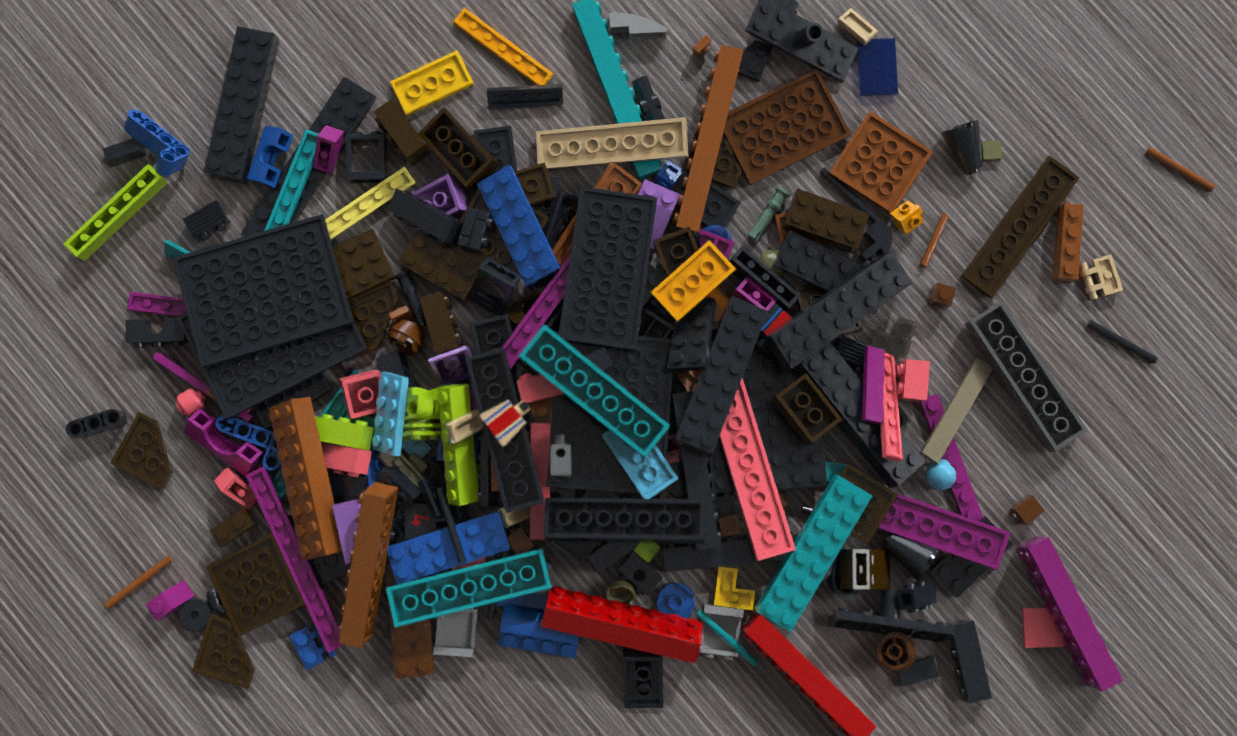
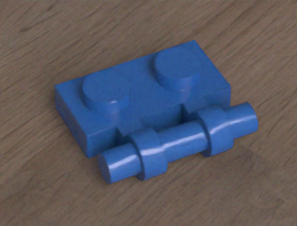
M314 623L313 625L316 629L314 632H311L310 627L306 626L289 635L306 670L326 661L322 653L327 652L323 641V647L319 648L315 637H320ZM335 650L327 652L329 658L337 655Z

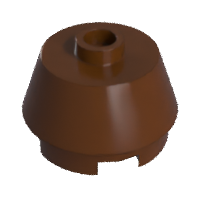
M401 320L388 330L389 333L386 336V340L389 344L394 342L399 347L398 351L405 352L408 356H412V354L416 356L422 350L425 333L418 324L408 320Z
M891 632L880 640L877 647V656L886 669L893 672H901L913 664L916 649L913 641L907 635L901 632Z

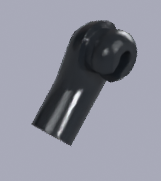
M212 587L206 594L208 604L218 613L225 615L226 611L222 602L218 599L219 595L215 587Z

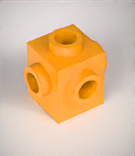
M906 201L890 213L895 227L905 235L924 222L921 215L923 213L922 209L910 201Z

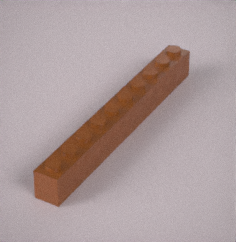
M721 44L720 51L716 50L714 61L717 62L716 69H711L709 79L713 80L712 85L707 86L705 97L708 98L707 105H702L700 115L704 116L703 121L698 122L696 133L699 134L698 141H693L691 151L695 152L693 159L689 158L687 169L690 170L689 177H684L682 185L683 188H686L684 195L680 194L678 206H681L680 213H675L673 224H676L675 230L677 231L690 227L692 234L698 236L744 51L742 49Z

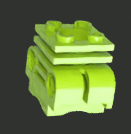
M421 387L408 388L402 441H409V437L410 440L415 439V441H427V437H429V440H438V436H441L442 431H433L434 428H441V423H433V421L440 420L438 388L432 390H425Z

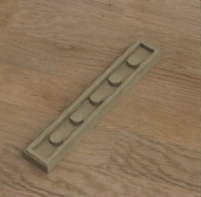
M975 358L925 443L920 454L933 463L938 464L992 372L993 368L979 358Z

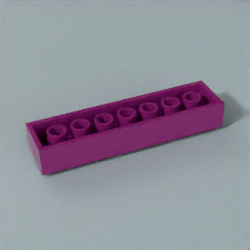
M1037 536L1017 546L1019 558L1022 562L1026 563L1029 577L1037 584V593L1046 602L1045 608L1057 620L1054 622L1057 631L1064 634V645L1073 654L1072 661L1077 668H1080L1083 674L1081 678L1085 685L1103 692L1123 682L1050 538Z

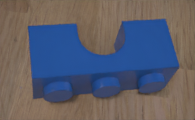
M265 126L247 179L260 186L275 188L281 170L274 167L275 158L281 152L288 153L294 135L279 127Z

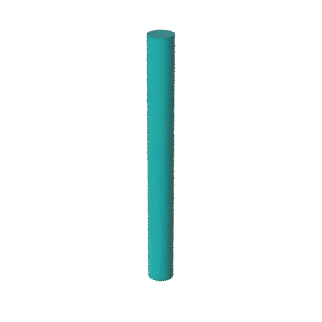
M699 609L696 612L695 616L753 667L758 664L759 661L702 610Z

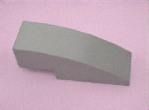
M609 13L610 33L629 32V40L666 38L667 28L655 21L634 14Z

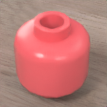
M188 388L177 396L175 405L182 415L192 416L197 410L205 408L204 400L206 397L201 390L196 391L194 388Z

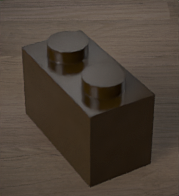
M241 509L209 532L219 547H227L257 526L258 523L248 509Z

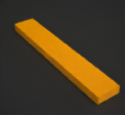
M463 8L453 21L455 26L533 84L547 85L554 76L551 71L466 8Z

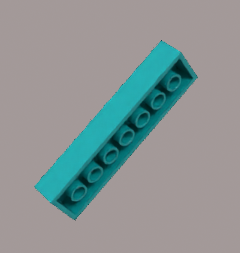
M545 324L518 356L643 457L647 456L670 427L668 423Z
M833 475L794 541L796 550L787 552L756 604L755 610L790 632L793 630L872 495L839 475Z
M543 549L387 587L386 590L394 626L398 627L549 589L552 586Z

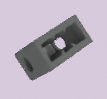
M554 435V445H550V482H570L571 445H566V435ZM561 454L563 455V457L559 458L557 457V455Z

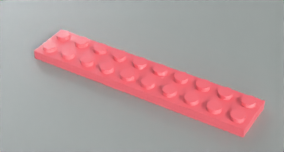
M742 378L719 439L756 560L759 561L796 549Z

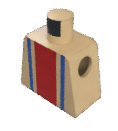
M507 400L482 413L480 417L502 446L505 447L526 425L521 416L528 412L530 407L524 400L516 406H513Z

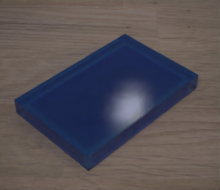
M895 38L872 39L865 46L857 40L860 96L897 95L898 77Z

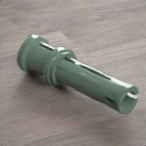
M779 186L775 188L776 192L770 200H767L765 210L747 234L755 241H758L776 212L782 210L781 206L791 196L790 193Z

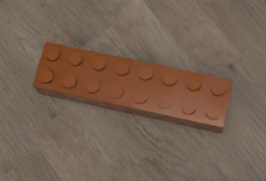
M311 398L291 399L270 407L269 417L273 426L278 457L281 462L282 475L287 489L286 494L290 503L302 561L341 552L343 550L332 506L334 505Z
M375 482L360 495L359 505H361V508L356 516L358 527L353 535L355 546L350 554L352 564L347 573L349 583L344 591L346 602L341 610L343 620L338 628V635H340L339 643L362 648L374 634L398 487Z

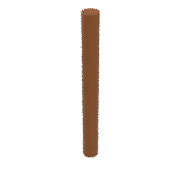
M1152 147L1146 150V154L1210 192L1215 188V185Z
M169 555L107 600L104 605L110 609L173 562L172 558Z

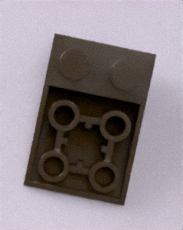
M840 549V589H891L890 553L887 550Z

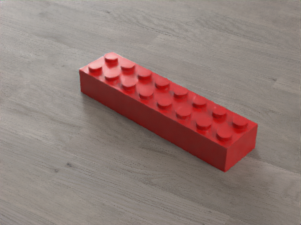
M552 586L550 588L541 625L544 628L695 664L702 644L703 622L696 619H688L676 614H667L655 609L650 610L638 605H629L618 600L604 599L600 596H592L580 591H571L563 587Z
M756 612L741 628L744 631L742 635L752 645L756 642L759 645L756 649L766 659L770 656L773 659L771 663L781 673L785 670L787 672L785 677L795 687L799 684L801 686L799 691L809 700L813 698L815 700L813 704L824 715L828 712L830 715L827 718L838 728L842 726L844 728L842 732L846 736H869L877 728L867 716L760 613Z

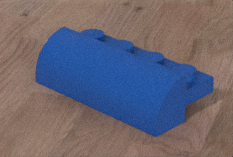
M505 603L498 645L575 658L579 636L541 627L545 610Z

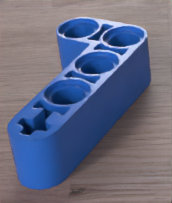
M130 110L123 128L130 136L159 157L155 170L161 175L169 176L183 169L190 153L189 148L141 111Z
M221 415L217 418L216 428L219 431L266 448L263 466L271 471L280 470L281 462L278 457V449L273 431L235 417L226 420L224 415ZM227 421L228 423L235 425V427H226V425H224V422ZM247 426L249 431L247 435L243 436L241 429ZM262 432H265L267 436L264 442L259 440V435ZM273 457H276L278 461L275 467L270 465V460Z

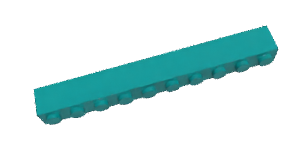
M581 0L573 3L572 11L616 124L641 122L640 115H642L640 106L639 104L635 105L633 88L628 87L626 82L629 80L626 70L621 69V57L618 52L615 53L613 48L615 46L612 35L608 36V24L605 18H601L600 12H602L599 1ZM661 160L631 162L638 181L657 175L660 167H662Z

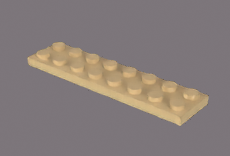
M685 117L536 131L538 164L545 162L547 170L610 164V162L627 163L688 157L687 120Z

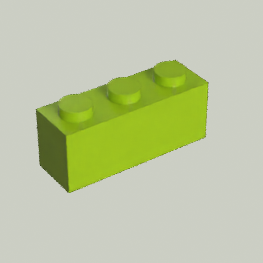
M322 414V417L315 416L320 441L370 451L374 428L367 426L368 422L356 420L354 424L350 423L351 419L339 417V420H333L334 416Z

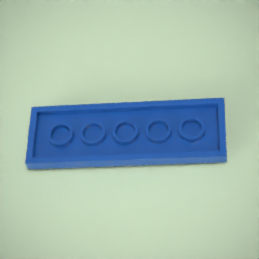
M508 165L477 183L525 286H530L561 269L512 166Z
M500 512L491 513L455 525L466 558V562L461 564L458 563L448 528L388 546L387 553L396 584H403L510 550Z

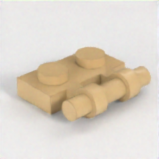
M1111 254L1091 260L1093 268L1088 269L1086 262L1079 264L1081 270L1079 273L1084 279L1086 294H1089L1090 300L1098 298L1097 290H1101L1102 296L1123 291ZM1094 273L1098 281L1096 285L1093 284L1091 274Z

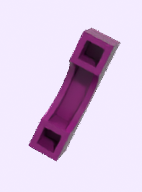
M202 409L197 410L187 420L184 434L244 476L251 473L258 466L263 452L249 442L239 444L226 438L216 428V419Z

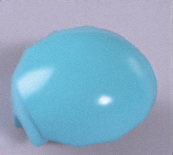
M940 459L938 464L930 462L926 469V479L931 487L943 491L953 486L956 481V472L947 460Z

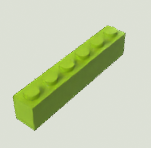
M146 165L63 244L77 258L86 261L154 197L168 181L151 165Z
M453 384L438 387V401L441 412L439 418L442 430L441 439L443 441V459L447 485L446 495L448 504L461 506L478 501L473 434L457 443H451L445 424L471 412L469 385Z

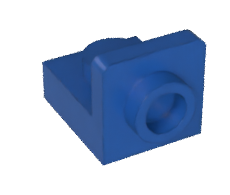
M668 160L656 175L653 183L671 190L684 170Z

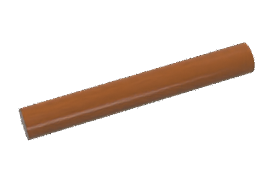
M942 213L921 260L920 265L927 268L949 218L947 214Z

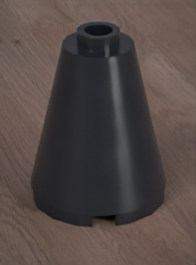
M970 121L955 126L952 130L942 131V137L962 170L968 172L969 175L979 172V168L983 166L979 121Z
M890 532L883 541L886 543L885 549L917 581H920L940 549Z

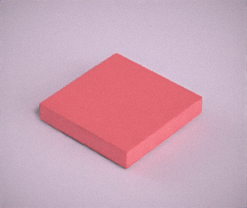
M1022 608L1024 648L1064 647V634L1057 631L1054 622L1057 620L1053 614L1050 615L1046 608Z

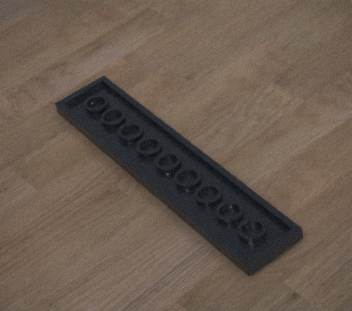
M343 77L309 130L319 134L327 125L344 131L341 153L346 146V134L355 132L377 97L348 78ZM298 147L282 169L276 187L269 189L240 233L243 236H249L265 230ZM312 167L290 223L296 222L327 175V172Z

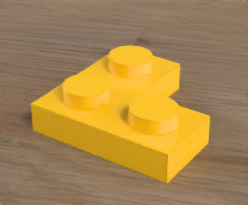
M719 566L714 605L753 610L755 591L736 588L738 569Z

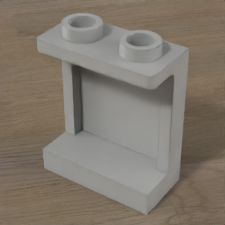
M704 604L703 612L739 643L744 610ZM703 623L702 644L699 651L702 652V656L714 657V654L722 655L721 658L733 660V657H738V653Z
M469 608L438 616L436 641L433 649L434 655L474 656L478 608Z

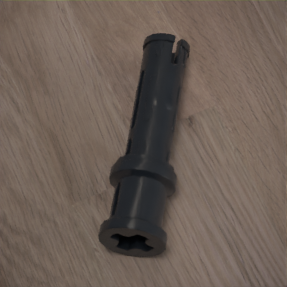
M411 271L399 273L395 277L402 289L400 292L406 297L416 324L423 328L427 326L416 293L417 286L414 285L410 276Z

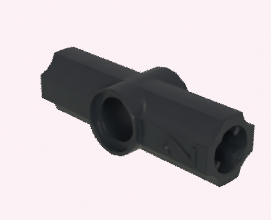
M641 76L632 81L634 91L639 99L638 103L644 117L646 116L647 121L665 119L661 111L662 107L659 98L654 94L647 76Z

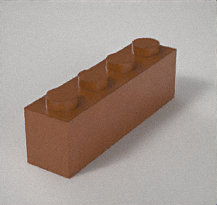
M1064 203L1058 207L1052 281L1073 283L1079 278L1083 204Z

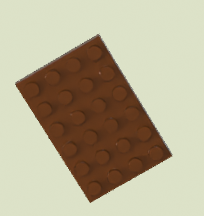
M818 69L729 111L723 131L749 185L755 184L851 136Z

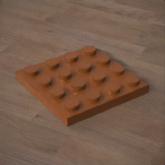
M869 111L829 174L890 214L897 208L933 151Z

